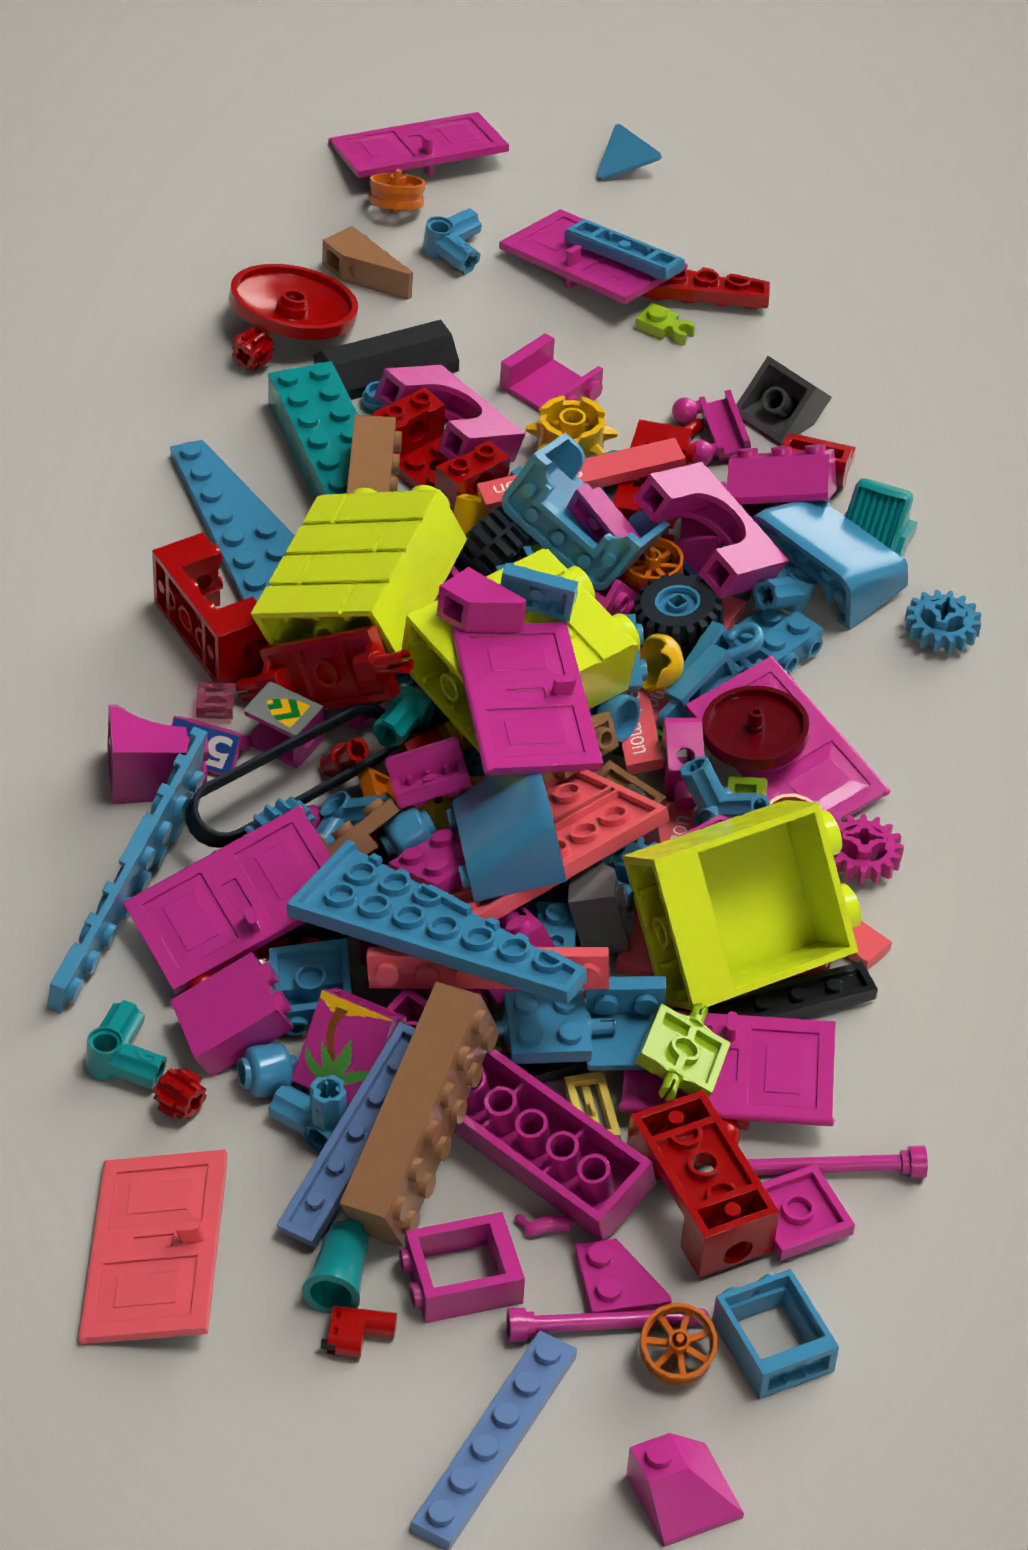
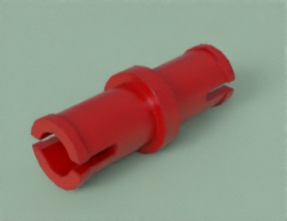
M355 737L351 741L335 745L330 753L321 758V771L328 777H334L336 774L354 766L368 756V744L363 739Z

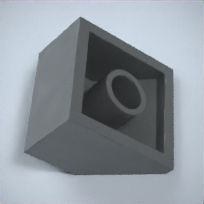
M767 356L736 405L741 418L783 444L786 435L791 433L801 434L813 426L832 397L770 356Z
M598 861L569 878L568 904L581 947H609V954L630 951V935L636 934V922L633 911L627 912L626 907H628L626 885L618 883L615 869Z

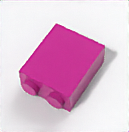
M252 952L170 1000L194 1059L211 1077L238 1062V1059L243 1057L248 1047L268 1044L294 1029L287 1014L292 1011L291 1005L281 990L277 991L275 984L279 982L276 972L268 961L262 964Z

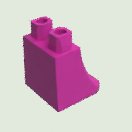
M118 704L108 705L107 753L112 805L154 801L161 784L168 783L174 768L173 762L178 753L184 756L187 754L189 737H187L186 727L152 722L128 712ZM207 739L202 761H208L209 758ZM202 762L201 771L205 773L202 785L207 782L206 762Z

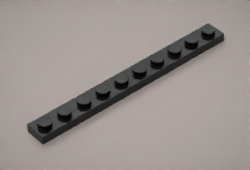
M863 961L772 983L708 1006L707 1008L708 1013L728 1014L733 1011L737 1015L800 1019L875 1000L878 988ZM678 1007L672 1008V1010L674 1011L691 1012V1010H686ZM500 1051L501 1054L510 1059V1054ZM587 1061L517 1064L543 1084L563 1079L564 1077L595 1071L587 1069Z

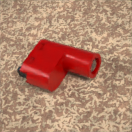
M333 1306L328 1339H321V1349H326L327 1354L361 1358L365 1335L395 1337L397 1313Z

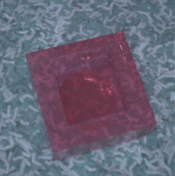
M198 682L196 718L233 719L235 683Z

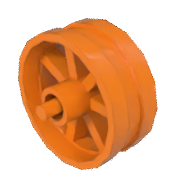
M396 169L395 173L375 174L370 177L369 186L371 191L369 192L368 201L375 206L392 209V213L396 214L398 210L419 209L424 205L423 192L425 191L426 182L419 177L402 174L400 169Z
M660 537L632 564L635 565L634 567H629L620 576V579L639 595L641 587L648 586V582L652 579L659 580L662 575H666L665 573H668L669 576L683 573L684 555L675 543Z
M671 1303L659 1307L647 1318L640 1335L639 1353L644 1367L654 1378L670 1385H685L697 1381L709 1370L717 1352V1333L713 1322L702 1310L686 1303ZM670 1314L684 1315L680 1329L673 1330L665 1316ZM690 1317L697 1320L705 1330L689 1335L686 1332ZM658 1321L669 1339L647 1337L653 1324ZM709 1337L710 1349L708 1357L689 1346V1344ZM647 1345L666 1347V1352L654 1363L648 1354ZM686 1354L702 1363L697 1370L686 1374L684 1361ZM671 1357L677 1359L679 1374H671L660 1368Z

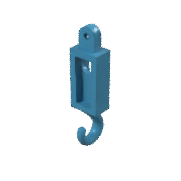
M750 622L734 627L726 637L728 642H734L739 635L744 633L752 634L753 638L748 643L733 649L725 650L712 643L682 674L681 678L666 690L665 693L669 702L658 713L657 725L664 728L665 718H691L684 710L685 705L737 676L739 673L734 662L754 654L762 647L765 639L763 629L758 624Z

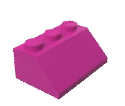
M824 444L805 446V451H792L791 446L771 448V453H758V448H744L737 450L738 455H733L728 461L727 491L732 493L734 499L739 504L829 500L837 490L834 449L825 450Z

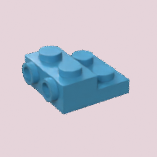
M760 609L738 624L756 623L763 629L765 635L762 647L754 654L745 658L751 664H756L758 658L763 661L768 656H773L782 668L787 670V673L792 672L799 663L809 656H815L823 645L822 635L824 628L798 610L789 616L780 609L769 611ZM750 633L741 634L734 642L737 646L748 643L753 638V635Z
M347 938L269 948L270 965L279 979V982L275 984L276 990L283 992L292 1008V1011L287 1014L294 1029L287 1032V1034L302 1035L308 1031L322 990L339 988L354 994Z

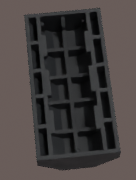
M441 319L321 350L314 354V364L332 361L351 400L361 398L369 383L380 381L385 368L442 365L451 373L459 371L460 362L453 336Z

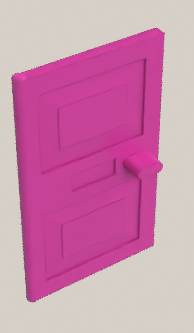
M479 112L328 139L329 145L333 147L358 178L370 177L380 173L396 172V169L403 171L424 167V172L428 176H434V165L509 152V144Z
M562 209L499 242V249L564 277L565 287L571 288L580 284L622 304H627L666 282L664 280H657L649 274L590 250L581 249L580 245L565 241V230L580 222L583 218ZM685 263L684 270H682L681 272L687 270V268H688V264H687V263Z
M567 622L524 623L523 630L519 633L464 632L455 626L452 628L476 740L486 776L602 770L603 760Z
M768 656L760 663L685 705L684 710L691 718L703 719L707 706L720 694L737 687L767 686L792 695L804 706L809 717V739L805 749L797 758L783 766L768 770H745L734 767L742 777L765 778L768 781L766 796L769 801L781 794L796 793L808 797L815 803H820L821 810H827L834 819L844 821L846 815H854L891 792L889 787L773 656Z
M299 805L122 902L124 910L129 912L172 990L177 994L188 988L189 984L197 977L204 974H213L304 924V921L287 916L286 903L327 862L331 855L307 818L304 807Z
M676 1011V1012H678V1013H680V1014H684V1015H688V1016H689L690 1013H691V1012H687V1011ZM733 1011L728 1014H707L704 1025L713 1033L731 1043L713 1092L709 1096L710 1101L722 1119L817 1126L834 1125L835 1120L832 1114L835 1021L737 1015ZM624 1070L622 1102L619 1104L620 1112L636 1113L668 1102L665 1101L667 1093L663 1098L659 1096V1090L664 1079L647 1070ZM678 1088L675 1099L689 1094Z

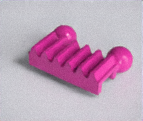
M731 390L724 391V399L707 403L705 396L699 397L698 401L683 397L676 400L673 404L672 415L677 422L682 424L692 422L697 417V414L701 413L705 427L708 430V435L711 437L712 444L704 440L693 442L696 444L693 464L703 462L706 466L715 456L718 457L719 462L729 460L733 455H738L737 450L751 448L749 436Z

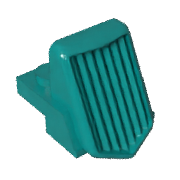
M862 478L856 483L848 510L843 515L903 557L907 544L915 535L918 524L916 521L909 520L913 502V494L910 491L867 478Z

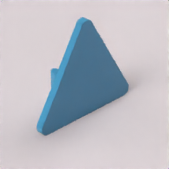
M616 124L600 164L597 177L599 180H605L661 160V153L621 124Z

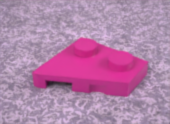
M616 1238L575 1243L574 1254L589 1313L657 1310L659 1307L672 1303L671 1296Z

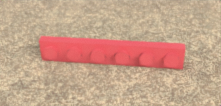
M368 947L367 950L369 989H433L436 981L460 989H515L386 947ZM536 947L547 951L553 950L586 968L587 982L581 989H609V947Z

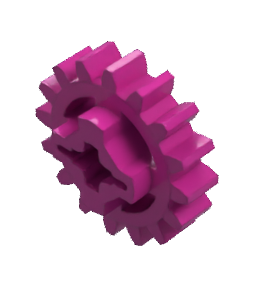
M848 814L846 815L845 823L835 819L841 832L842 849L839 854L833 856L838 874L840 872L845 874L844 881L848 882L852 877L858 878L859 885H864L865 879L870 878L874 884H879L880 875L890 879L893 870H899L904 845L900 844V833L892 834L893 825L891 823L885 826L880 825V817L874 818L873 821H868L866 814H861L859 820H855Z

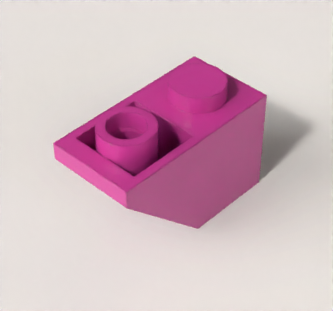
M467 567L439 586L436 616L464 632L519 633L523 630L526 599Z

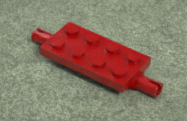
M372 625L268 644L259 650L264 662L262 672L259 676L238 679L235 688L236 692L247 690V693H241L238 697L242 701L254 699L267 683L273 682L322 705L323 710L395 698L401 694L395 674L410 673L414 662L413 659L401 660V658L411 656L410 652L406 649L386 653L377 627Z

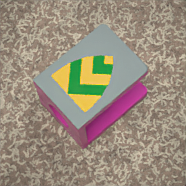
M273 682L267 683L244 709L245 716L260 722L249 735L252 736L250 746L262 752L324 721L322 705ZM324 734L276 759L298 769L324 740Z

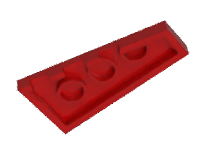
M702 267L699 271L687 269L646 292L641 297H649L657 301L664 299L681 300L689 304L704 302L721 307L736 305L744 306L748 309L768 308L770 282L732 273L727 275L726 278L720 277L714 269Z

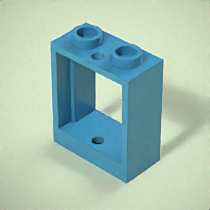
M791 1269L778 1274H766L756 1282L742 1287H730L716 1296L712 1321L758 1399L835 1371L839 1346ZM783 1305L805 1343L760 1359L738 1321Z

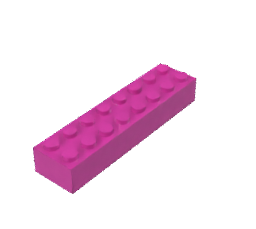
M404 989L388 1005L387 1009L406 1016L405 1024L416 1028L428 1000L412 989ZM493 1049L491 1052L487 1051L482 1063L483 1073L481 1080L476 1088L472 1087L466 1100L467 1112L461 1124H456L453 1133L565 1216H569L573 1222L596 1239H608L656 1185L652 1161L496 1049Z

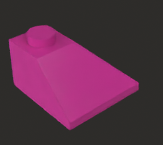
M667 1433L629 1448L626 1477L663 1547L744 1517L742 1508L706 1443Z

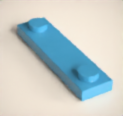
M586 219L565 230V241L580 245L581 249L590 250L642 271L657 280L666 281L684 270L685 259Z

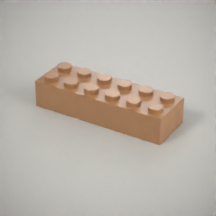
M435 982L339 1203L350 1219L363 1224L364 1230L369 1233L370 1237L404 1247L405 1231L417 1229L419 1226L421 1206L424 1199H428L434 1191L436 1185L435 1173L440 1162L445 1161L450 1153L452 1146L451 1136L456 1124H461L467 1112L466 1100L472 1087L476 1088L481 1080L483 1073L482 1063L487 1051L491 1052L497 1042V1026L480 994Z

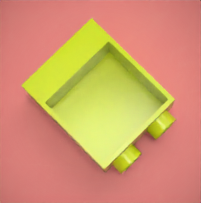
M428 485L415 486L411 491L377 492L370 488H358L349 494L317 496L303 520L304 525L299 527L287 548V555L282 557L268 582L269 586L265 587L250 614L269 644L376 625L386 653L397 652L402 649L406 615L435 601L439 594V586L445 582L467 538L450 509L447 497L440 489L438 490Z
M543 548L513 563V565L579 582L577 599L569 622L525 611L524 623L567 622L589 709L628 690L635 656L640 649L639 634L632 621L621 613L611 616L595 599V591L587 574L577 566L567 569L549 549L545 550ZM504 568L486 577L500 584ZM437 600L406 615L401 650H408L411 656L401 658V660L413 659L414 666L408 674L479 752L452 635V628L454 626L436 616Z
M793 800L777 802L622 856L630 887L634 892L633 898L654 975L666 976V1005L691 1010L694 1004L702 1003L701 1009H703L704 1006L708 1007L859 952L853 929L861 924L860 905L852 889L848 885L840 883L833 856L839 854L842 849L841 832L831 813L827 810H821L820 803Z

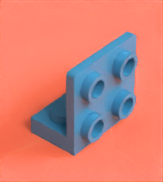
M666 976L610 977L609 989H586V1009L591 1018L615 1017L616 1021L615 1034H592L591 1044L593 1052L591 1061H587L588 1070H646L634 1062L654 1013L661 1003L666 1006Z

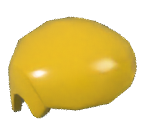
M652 634L645 639L642 651L639 653L640 659L646 660L648 678L647 681H643L642 688L649 692L666 689L675 684L683 674L684 659L681 648L668 635Z

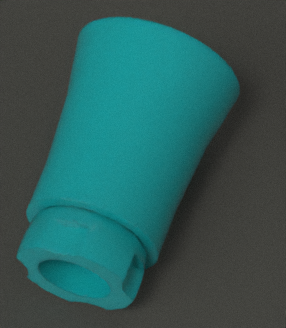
M352 1219L334 1221L331 1224L328 1233L323 1239L313 1269L302 1286L304 1299L314 1309L322 1313L332 1314L333 1306L358 1308L360 1304L361 1280L369 1241V1233L364 1230L363 1224Z

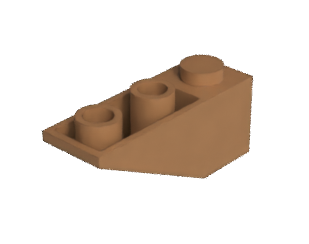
M353 226L323 239L322 265L342 281L405 299L412 298L413 272Z

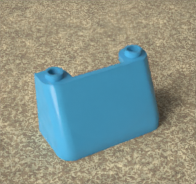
M565 433L531 456L504 492L502 507L504 512L541 546L549 549L566 568L572 566L581 568L591 580L594 590H603L613 584L616 579L661 537L670 524L667 521L654 523L641 509L628 520L641 539L633 532L624 537H616L608 533L597 544L567 508L576 488L585 484L576 476L585 463V455L580 445Z
M825 500L791 502L764 509L752 518L787 557L788 562L825 588V601L829 604L833 601L836 602L841 611V614L837 616V621L849 630L908 586V563L906 559L833 509Z
M542 773L485 776L452 801L453 809L446 810L450 829L459 831L466 865L458 866L463 889L471 888L474 902L567 881Z

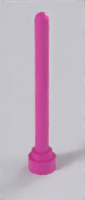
M925 1145L908 1146L907 1150H900L899 1154L747 1159L756 1175L788 1174L813 1164L818 1166L821 1173L900 1171L901 1175L908 1174L909 1178H926L928 1172Z
M525 1307L507 1308V1339L509 1343L526 1342L527 1337H535V1333L539 1331L563 1332L643 1328L647 1318L656 1310L534 1315L533 1311L526 1312ZM698 1308L709 1317V1313L707 1310L703 1308ZM670 1314L665 1316L671 1327L681 1326L684 1315ZM690 1317L687 1326L701 1325L697 1320ZM656 1321L652 1327H661V1325Z

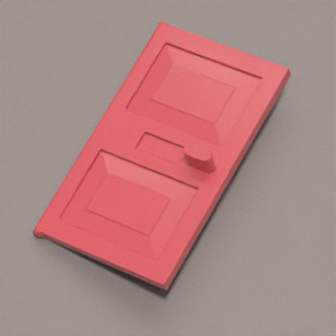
M226 1149L104 1161L78 1336L79 1344L86 1345L208 1334L228 1162Z

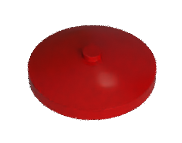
M261 264L241 270L231 281L229 302L233 310L253 326L276 335L302 340L329 339L345 334L352 329L356 322L358 301L350 289L338 280L309 268L288 264Z

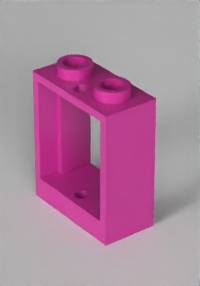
M503 1212L405 1231V1248L399 1249L400 1265L403 1274L410 1273L412 1283H409L411 1302L414 1308H421L425 1323L523 1304L525 1277ZM487 1245L496 1276L434 1288L424 1257Z

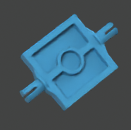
M579 990L568 1005L528 992H504L503 1020L495 1022L498 1029V1038L503 1037L504 1042L509 1048L510 1059L515 1064L591 1061L593 1052L591 1044L592 1034L616 1033L615 1017L591 1018L586 1009L583 990Z

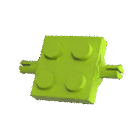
M661 1003L653 1015L634 1062L650 1073L664 1079L659 1090V1096L663 1098L667 1093L665 1101L674 1100L678 1088L687 1094L704 1090L708 1098L713 1092L731 1043L716 1035L704 1025L708 1008L704 1006L700 1011L702 1003L694 1004L689 1016L680 1014Z

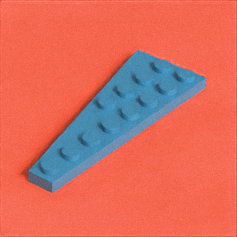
M203 440L170 446L171 459L212 543L217 544L221 551L222 564L240 601L252 596L258 601L265 587L269 586L268 582L282 557L287 555L286 550L295 535Z
M193 727L191 730L186 756L178 753L173 762L174 768L168 783H162L151 807V813L146 812L145 816H143L119 859V864L122 866L117 873L114 883L107 881L102 890L103 896L98 904L96 914L90 912L85 920L79 936L80 944L74 942L51 981L47 1003L48 1008L62 1013L69 1000L73 1002L77 1000L84 985L83 978L86 973H94L102 954L100 951L104 945L107 947L112 945L118 932V923L121 919L127 920L130 916L129 912L124 910L122 902L148 888L152 878L151 871L154 867L160 868L164 863L168 853L167 846L170 841L175 843L178 841L185 824L183 821L186 818V808L191 798L201 787L205 777V773L201 771L208 732L197 727Z
M349 840L286 903L288 917L566 1005L587 982L586 968L553 950L547 951L536 948L530 944L529 937L520 932L513 935L500 928V921L493 917H489L487 920L472 912V906L432 884L426 885L415 882L410 878V872L402 868L396 871L382 863V857L375 853L368 856L356 849V843Z

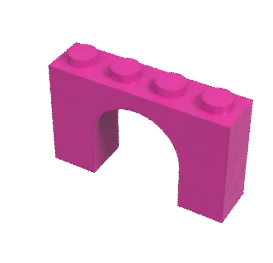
M429 365L384 369L374 396L384 406L423 387L445 404V418L449 419L437 450L446 458L461 457L473 451V447L490 440L510 457V462H515L526 433L444 366Z
M703 462L650 474L633 498L654 523L679 517L690 518L706 525L720 537L726 547L716 549L698 573L720 598L753 590L757 582L776 578L789 561Z

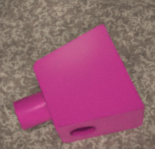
M665 718L661 742L664 768L660 769L663 795L666 796L667 802H675L677 809L682 811L692 810L696 807V804L679 769L686 762H690L696 757L705 756L702 718ZM686 749L687 757H677V753L680 750Z

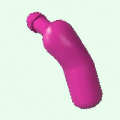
M517 1214L514 1218L515 1223L525 1229L524 1234L528 1237H536L547 1232H569L573 1227L572 1219L569 1216L547 1215L533 1222L527 1221L522 1214Z

